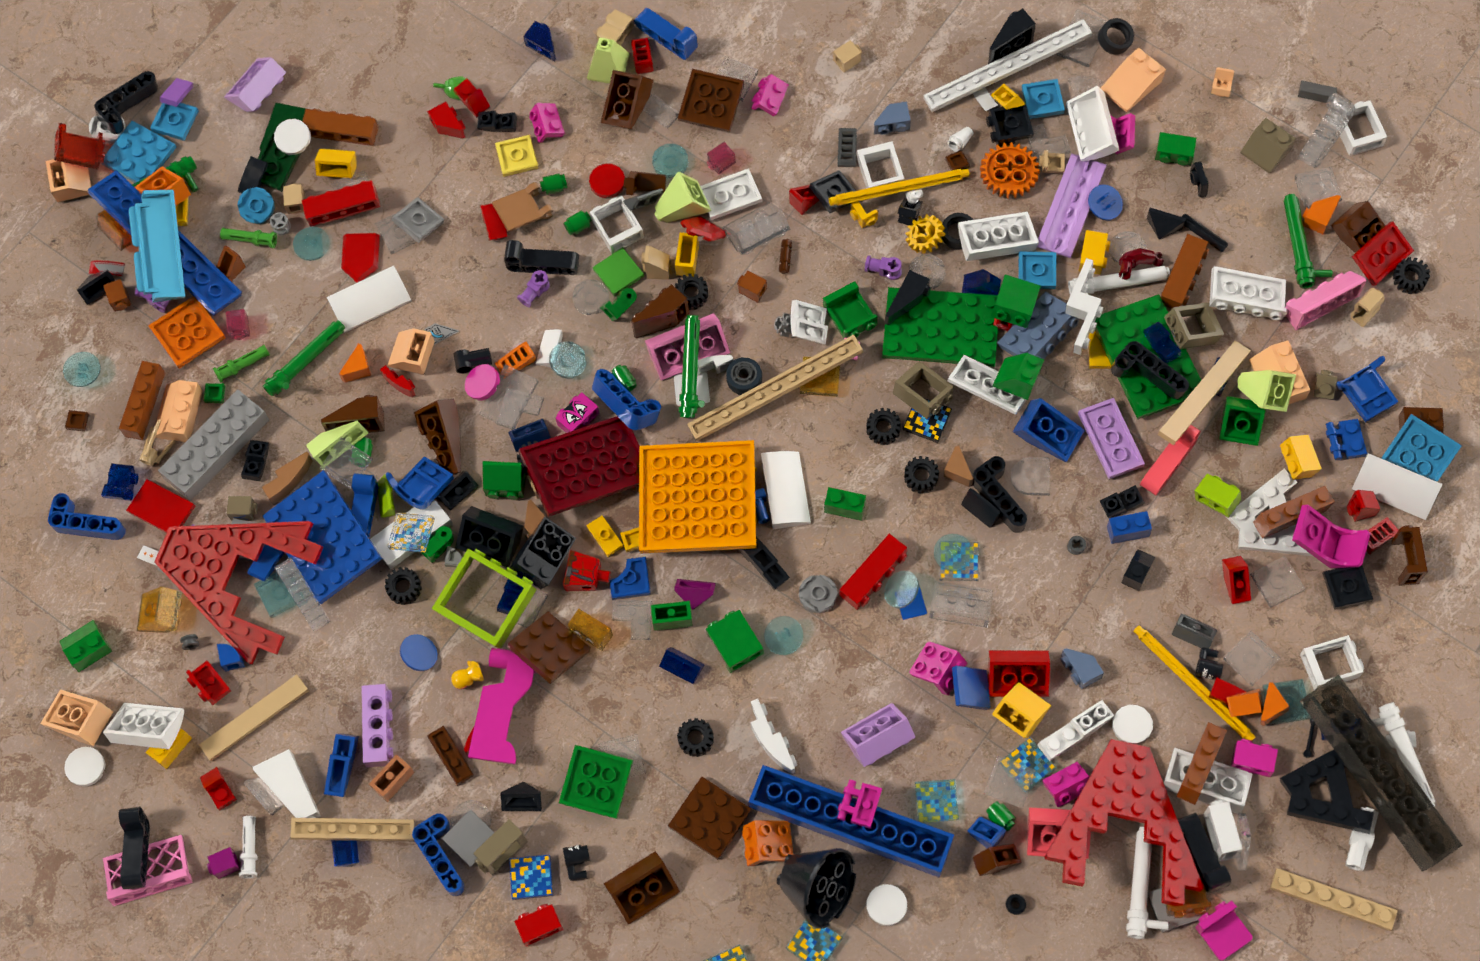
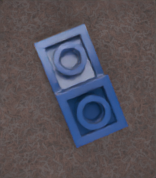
M264 545L258 561H253L247 574L265 582L274 571L275 564L285 552Z

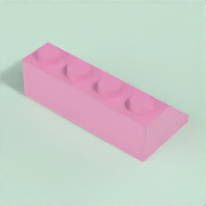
M1351 271L1345 274L1340 273L1332 281L1321 283L1317 289L1306 291L1302 294V297L1289 300L1285 307L1288 309L1286 317L1294 329L1298 330L1359 297L1367 280L1365 277Z
M713 313L699 319L698 360L710 356L729 354L730 350L716 315ZM685 325L645 340L649 355L660 380L679 374L683 370Z

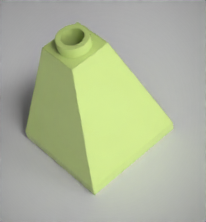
M599 38L594 50L587 80L610 84L613 70L626 72L630 53L614 40Z
M681 172L676 173L655 206L656 218L667 223L711 211L698 181Z
M1273 370L1243 372L1238 377L1237 388L1260 408L1287 412L1296 374Z

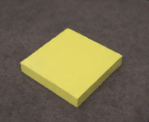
M530 135L495 143L503 177L539 169Z

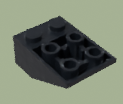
M544 517L517 554L510 569L517 572L521 577L524 576L531 580L533 585L539 589H543L552 581L576 537L547 517Z

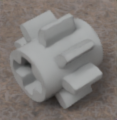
M783 313L782 317L779 316L775 320L774 328L783 337H789V334H792L791 314Z

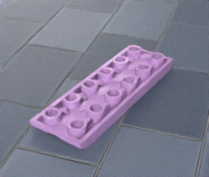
M1071 154L1039 235L1038 248L1056 252V254L1068 258L1072 257L1090 210L1088 196L1091 190L1100 184L1107 164L1095 160L1082 162L1079 155Z

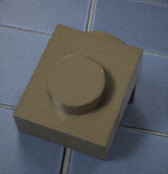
M1321 370V373L1316 372L1314 397L1334 399L1337 376L1333 374V371Z

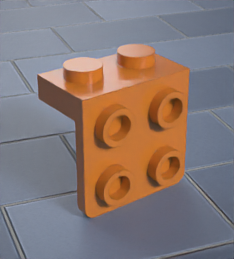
M754 820L743 826L742 836L745 842L744 855L747 866H755L764 861L784 862L787 855H793L791 829L788 821Z

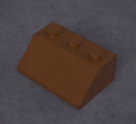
M656 851L604 883L628 925L680 892L666 865Z

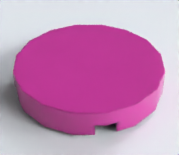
M481 364L472 369L465 381V391L468 396L478 401L490 398L496 392L497 384L499 385L500 383L498 371L489 364Z

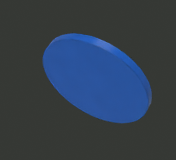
M1098 185L1091 190L1088 196L1089 208L1099 219L1112 220L1122 211L1123 201L1121 195L1112 186Z
M410 635L403 640L400 646V656L403 662L413 670H429L437 661L438 653L434 643L423 635Z

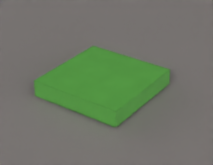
M623 247L592 267L593 271L614 297L621 290L628 288L644 277V273Z

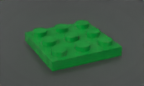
M575 745L559 804L617 819L633 760Z

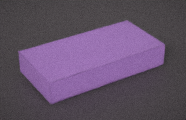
M176 78L160 96V102L177 107L193 88V82Z

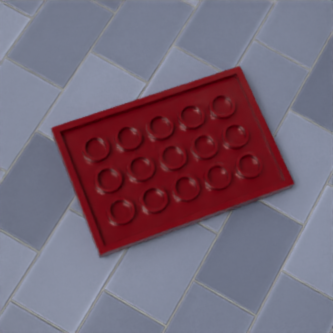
M618 416L519 449L521 459L548 517L639 486L640 445L632 429L627 427Z

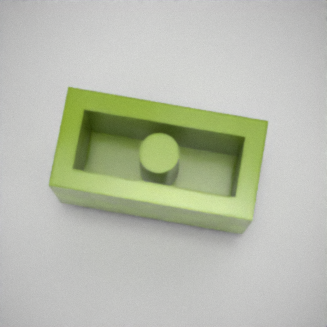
M1208 473L1194 491L1195 500L1228 518L1241 501V491L1238 487L1232 484L1228 485L1218 476H1211Z

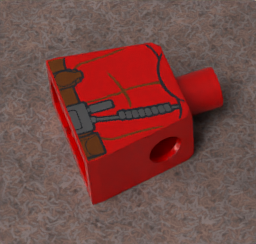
M570 550L563 582L565 591H596L598 581L609 583L611 571L601 570L599 559Z

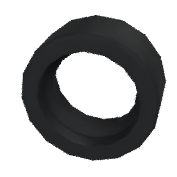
M1109 19L1101 27L1098 33V41L1104 51L1114 55L1122 54L1132 45L1134 31L1132 26L1123 19ZM1109 28H1116L1124 34L1125 43L1123 45L1111 42L1107 35Z
M953 213L947 216L942 224L945 227L943 230L945 236L942 237L943 242L952 249L961 250L960 239L952 238L948 234V228L952 224L970 221L973 218L964 213Z

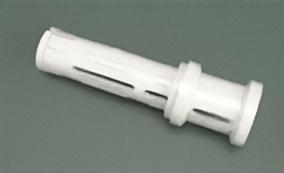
M255 816L243 817L242 854L239 856L241 861L239 877L244 879L257 877V872H255L256 861L258 860V856L255 853Z

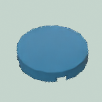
M253 187L245 190L240 195L238 209L241 217L247 222L261 224L268 221L273 215L275 204L271 194L265 189Z

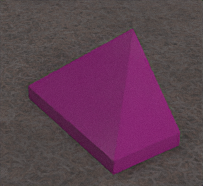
M677 579L674 591L684 601H690L691 609L693 610L713 595L716 583Z

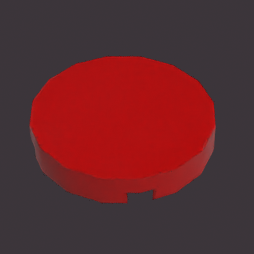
M605 163L593 169L589 177L591 190L601 198L616 197L624 189L625 175L620 167L614 164Z

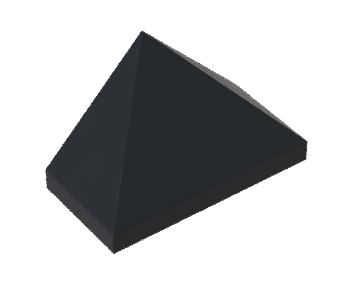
M1151 207L1147 215V221L1159 240L1182 230L1186 219Z
M107 269L88 276L76 290L85 303L89 305L105 294L103 285L111 283L115 279Z
M521 782L500 793L502 811H542L541 792L525 782Z

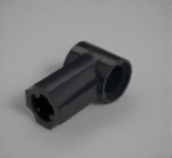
M489 348L475 351L463 349L453 353L456 372L460 374L469 373L473 368L481 364L492 365Z

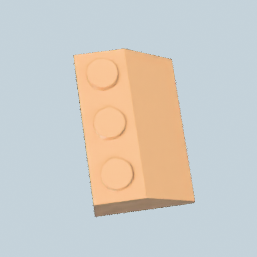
M1288 340L1271 345L1249 359L1253 371L1273 370L1296 374L1289 404L1307 398L1310 388Z
M178 380L166 385L157 420L160 419L161 423L155 438L186 442L192 436L203 394L197 382Z

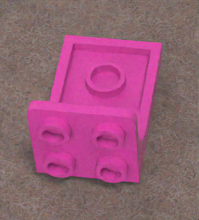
M1302 505L1292 541L1329 568L1360 567L1363 564L1371 533L1368 530H1349L1339 527L1311 506Z

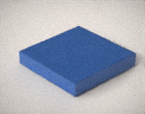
M962 666L952 667L956 706L981 710L990 709L987 670Z

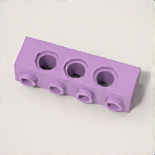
M386 684L362 686L363 763L367 768L386 766L390 759L393 758V748L390 747V740H393V730L389 727V721L393 719L392 709H389V702H392V692ZM376 703H382L380 709L373 710ZM382 722V726L379 729H373L375 723ZM383 741L380 748H374L376 742Z

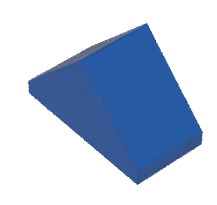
M979 816L967 832L984 847L989 848L999 844L1004 838L1006 830Z

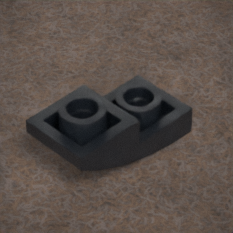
M496 111L479 112L478 130L516 132L517 115L515 112L498 114Z
M252 156L250 157L242 175L238 193L242 194L245 190L253 187H261V179L269 166L267 162Z
M250 440L245 454L246 462L241 473L242 479L261 481L268 456L269 442Z
M1136 485L1100 500L1108 518L1145 504Z

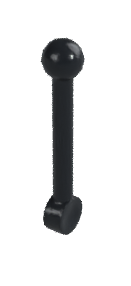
M1315 717L1310 719L1311 727L1307 747L1303 752L1305 758H1309L1312 755L1310 748L1314 728L1318 723Z

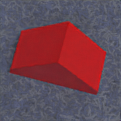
M810 185L789 190V203L801 215L819 201L809 188Z

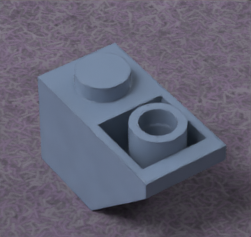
M907 101L889 104L874 122V135H885L896 131L904 132L910 129L911 120Z
M1067 648L1062 651L1061 662L1065 668H1069L1071 671V678L1075 685H1079L1083 689L1102 679L1104 672L1094 656Z

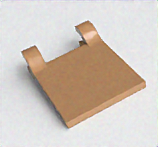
M533 182L523 190L492 202L508 232L537 220L549 219L553 216L551 213L553 209L550 204L539 209L533 199L534 196L539 195L538 189L540 187L537 182Z

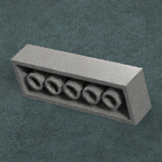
M237 389L158 471L169 484L191 501L269 421V418L263 409Z

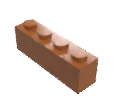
M316 108L306 109L302 121L308 127L313 138L374 146L379 128L376 119L371 116L361 117L351 113L326 112Z
M1187 234L1160 297L1166 307L1172 309L1173 307L1187 305L1190 297L1187 293L1189 290L1193 291L1196 280H1194L1195 274H1200L1203 267L1200 264L1201 260H1206L1210 250L1207 249L1208 241Z
M146 361L141 362L119 426V430L125 437L143 441L165 376V372L160 364Z
M1322 486L1260 513L1253 521V524L1263 539L1296 525L1302 505H1309L1321 514L1326 512L1335 501L1326 486Z
M1208 722L1176 797L1196 805L1227 732L1226 729Z

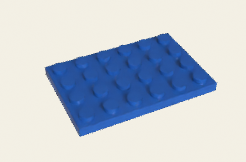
M324 470L262 515L266 523L310 521L314 523L307 540L323 546L317 564L315 565L288 553L286 554L319 605L323 604L382 560L379 552Z

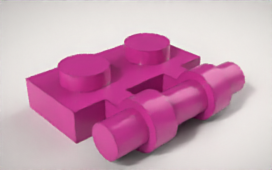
M849 780L843 790L844 797L842 804H839L838 807L839 814L837 819L845 821L847 814L853 815L851 823L871 829L882 788L862 783L861 789L858 790L855 789L857 782ZM852 797H858L855 807L850 806Z

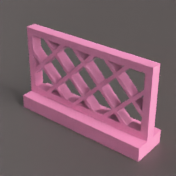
M182 835L149 844L148 855L153 849L160 850V853L155 860L148 857V861L152 862L147 870L145 887L123 890L121 886L113 889L114 881L117 877L120 878L121 864L116 871L110 869L109 863L117 860L122 862V852L103 858L108 888L106 894L109 902L113 906H117L192 883ZM178 842L179 848L175 854L167 851L171 844ZM165 853L172 857L166 866L159 863ZM177 859L182 862L183 868L174 871L170 868ZM156 865L164 869L159 876L154 877L151 875Z

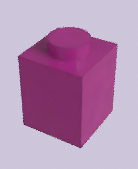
M231 847L207 856L209 860L207 864L208 871L218 879L241 870L236 853Z

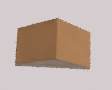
M958 445L955 446L944 469V477L970 487L973 484V477Z

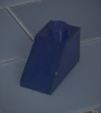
M534 21L523 36L525 46L555 62L556 56L550 28L544 23Z

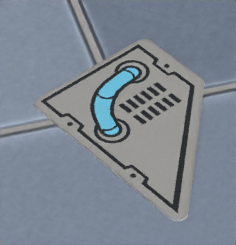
M436 323L425 328V331L432 333L435 341L434 345L459 332L456 329Z

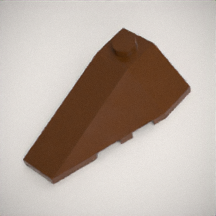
M454 398L436 400L414 412L420 433L425 435L429 441L428 447L433 449L437 455L436 461L439 466L454 476L461 472L459 414Z

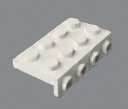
M1216 266L1212 268L1210 307H1215L1218 310H1231L1240 314H1252L1255 317H1269L1272 320H1282L1287 315L1288 309L1285 308L1286 280Z

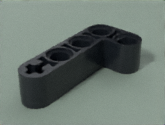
M145 71L95 102L94 108L97 118L110 133H121L124 129L121 114L157 92L158 85L154 73Z
M508 240L506 242L504 262L507 270L512 272L534 273L535 271L542 270L546 274L576 275L578 273L580 255L572 251L524 249L520 241Z
M1137 341L1129 342L1111 366L1112 374L1120 378L1124 377L1131 368L1135 369L1173 399H1181L1189 387L1186 378ZM1129 351H1134L1136 355H1132ZM1144 362L1149 363L1151 367L1146 366ZM1118 364H1122L1125 368L1119 367ZM1159 374L1165 375L1166 379L1162 378Z
M994 456L975 469L973 473V486L982 497L1000 510V518L1008 528L1015 533H1020L1026 527L1027 515L997 481L1004 474L1005 461L1002 457ZM998 465L1001 469L994 470L992 466ZM983 476L986 480L979 481L977 477ZM995 490L998 494L991 495L989 491ZM1006 504L1010 506V509L1005 510L1001 508V505Z
M141 806L120 809L119 823L124 831L120 875L121 886L123 890L145 887L150 835L149 820Z
M1193 813L1177 819L1206 892L1210 894L1228 887L1231 883L1229 871L1225 865H1220L1198 815Z

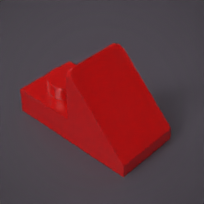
M468 78L453 89L454 93L476 118L479 112H485L490 107L480 88L477 90Z
M218 767L200 777L204 789L209 793L219 811L237 800Z

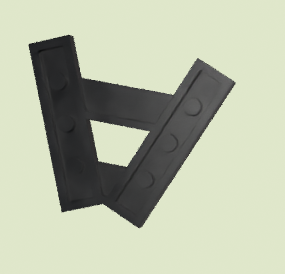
M1350 741L1280 778L1281 784L1291 796L1287 811L1288 816L1370 834L1374 812L1353 808L1345 774V768L1361 759V756ZM1326 779L1331 803L1313 799L1310 787Z

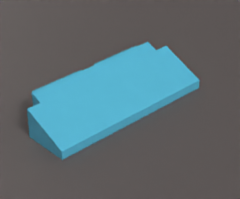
M143 190L141 195L142 203H135L134 206L129 208L132 244L135 247H139V251L135 252L133 256L137 290L143 292L144 295L152 294L153 303L185 298L174 190Z

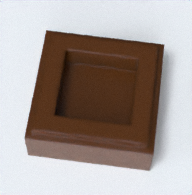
M962 150L945 157L951 171L957 169L964 170L970 167Z
M69 410L65 428L67 430L85 432L89 416L88 412Z

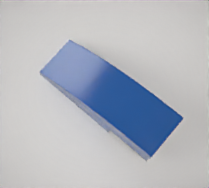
M342 733L335 734L324 794L339 797L345 796L359 736Z

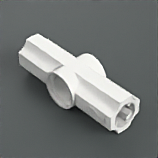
M1361 807L1360 809L1374 812L1370 834L1352 830L1349 840L1350 849L1345 866L1355 871L1364 870L1368 851L1371 850L1374 842L1375 833L1373 832L1379 812L1368 807Z

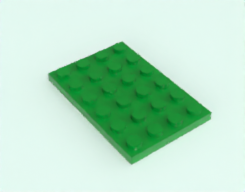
M888 287L886 313L900 288ZM931 290L928 297L924 296L922 302L891 324H885L882 358L958 364L963 355H966L986 366L995 367L998 327L993 325L994 318L991 315L998 295Z
M1159 294L1103 313L1100 318L1096 317L1095 323H1097L1095 332L1111 365L1129 342L1137 341L1186 378L1189 383L1184 396L1181 399H1173L1133 368L1124 377H1117L1137 419L1182 404L1201 382V378L1187 350L1178 349L1164 318L1168 311ZM1129 351L1132 355H1136L1134 351ZM1144 362L1146 366L1151 367L1149 363ZM1118 364L1119 367L1125 368L1122 364ZM1159 374L1162 378L1166 379L1165 375Z

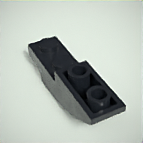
M757 536L756 548L738 549L744 558L752 563L774 591L790 578L778 564L776 557Z

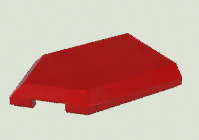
M701 216L685 219L680 222L682 227L687 228L686 232L688 235L704 236L703 240L709 242L723 239L726 236L723 229Z
M350 233L343 235L341 269L356 283L364 280L378 269L380 234Z

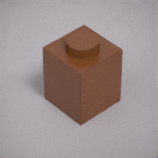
M748 270L745 275H741L737 283L739 293L757 303L767 290V280Z
M121 279L103 285L108 302L114 312L124 310L132 305L126 286Z

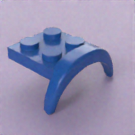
M1380 356L1362 370L1336 383L1338 389L1344 392L1365 422L1399 402L1376 371L1385 362L1384 356Z
M425 456L399 483L390 472L386 473V478L397 495L411 506L420 510L428 508L431 502L454 479L452 473Z

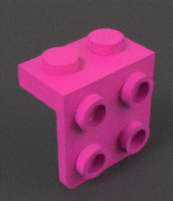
M927 642L909 673L913 677L933 683L942 694L948 696L954 688L952 667H966L968 663L958 651L933 642Z
M1232 900L1228 903L1223 901L1215 907L1216 911L1211 915L1208 912L1198 919L1199 923L1195 927L1220 961L1232 955L1253 938L1234 912L1237 906Z

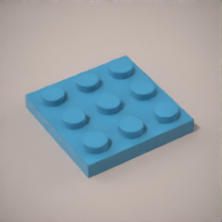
M131 121L100 162L103 166L112 171L117 170L123 177L135 183L150 176L162 167L177 147L173 142Z
M1410 414L1381 459L1438 482L1462 445L1413 414Z

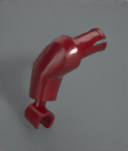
M1141 248L1124 253L1119 259V265L1121 266L1119 277H1122L1123 280L1129 279L1132 268L1140 264H1153L1156 267L1162 266L1164 263V259H1161L1162 253H1155L1154 251Z

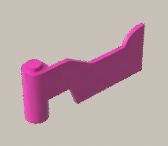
M492 647L489 655V667L506 669L503 683L487 685L482 688L468 758L516 765L515 749L510 742L506 741L512 711L515 704L531 688L534 673L537 672L511 650Z

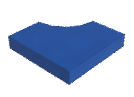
M646 556L627 559L623 573L616 578L610 579L612 600L651 595Z

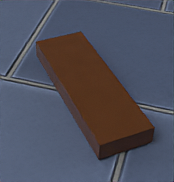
M444 725L427 735L457 786L474 776Z

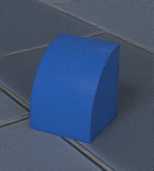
M217 644L220 664L225 672L245 667L242 657L232 646Z

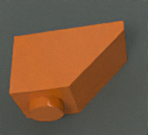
M1335 195L1315 201L1310 209L1306 207L1302 216L1305 219L1303 226L1323 234L1341 196Z

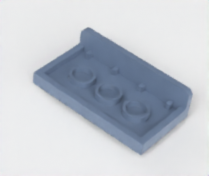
M1045 291L1035 303L1028 327L1024 328L1013 325L998 341V347L1013 356L1029 353L1045 359L1048 354L1054 351L1059 342L1066 338L1071 329L1078 325L1079 318L1065 314L1067 304Z

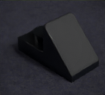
M905 197L898 209V222L913 226L912 221L918 220L923 201L918 200L916 204H911Z

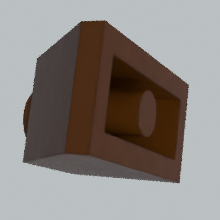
M1015 844L989 847L972 857L979 876L994 874L1022 863Z

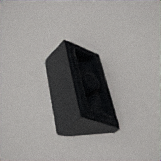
M462 471L437 498L451 511L478 484L467 471Z
M970 488L961 505L986 526L992 527L1000 517V510L974 489Z

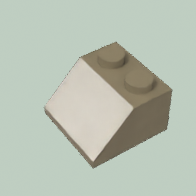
M1265 118L1254 130L1240 153L1268 173H1271L1292 149L1296 138Z

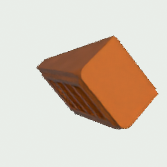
M525 341L495 362V365L505 379L535 362L536 357ZM519 356L521 361H518L516 357ZM510 360H513L514 366L511 365ZM505 363L509 368V370L507 371L503 367V364Z

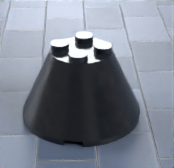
M842 848L787 855L782 872L777 877V885L781 887L782 891L809 925L817 929L829 927V922L834 918L838 919L842 915L852 896L856 880V873H853V864L855 865L853 855Z

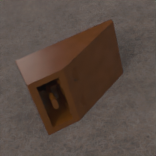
M1363 201L1354 204L1332 223L1331 227L1340 240L1356 253L1384 228L1385 224L1369 201Z
M672 284L668 288L662 289L655 300L649 301L643 311L633 316L631 324L634 337L639 338L676 327L689 315L687 298Z

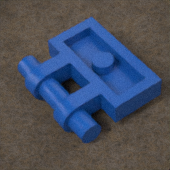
M1358 419L1339 421V429L1334 428L1333 422L1326 423V436L1330 440V451L1334 455L1335 460L1342 459L1341 453L1344 452L1347 459L1366 457L1367 450ZM1337 437H1341L1343 445L1338 443Z

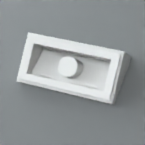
M545 330L536 365L554 368L563 337L562 330Z

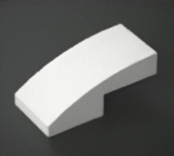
M716 355L698 360L697 376L713 368L717 374L727 370L729 364L734 361L732 355Z

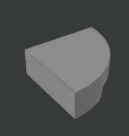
M447 546L444 565L445 567H457L463 557L456 549Z

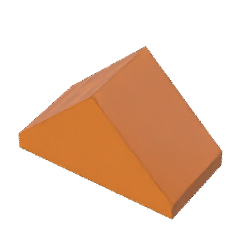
M359 343L339 373L342 381L345 383L371 376L365 351Z
M1269 682L1261 717L1260 725L1263 726L1289 711V705L1272 682Z
M1260 689L1227 697L1230 717L1263 711L1264 705Z

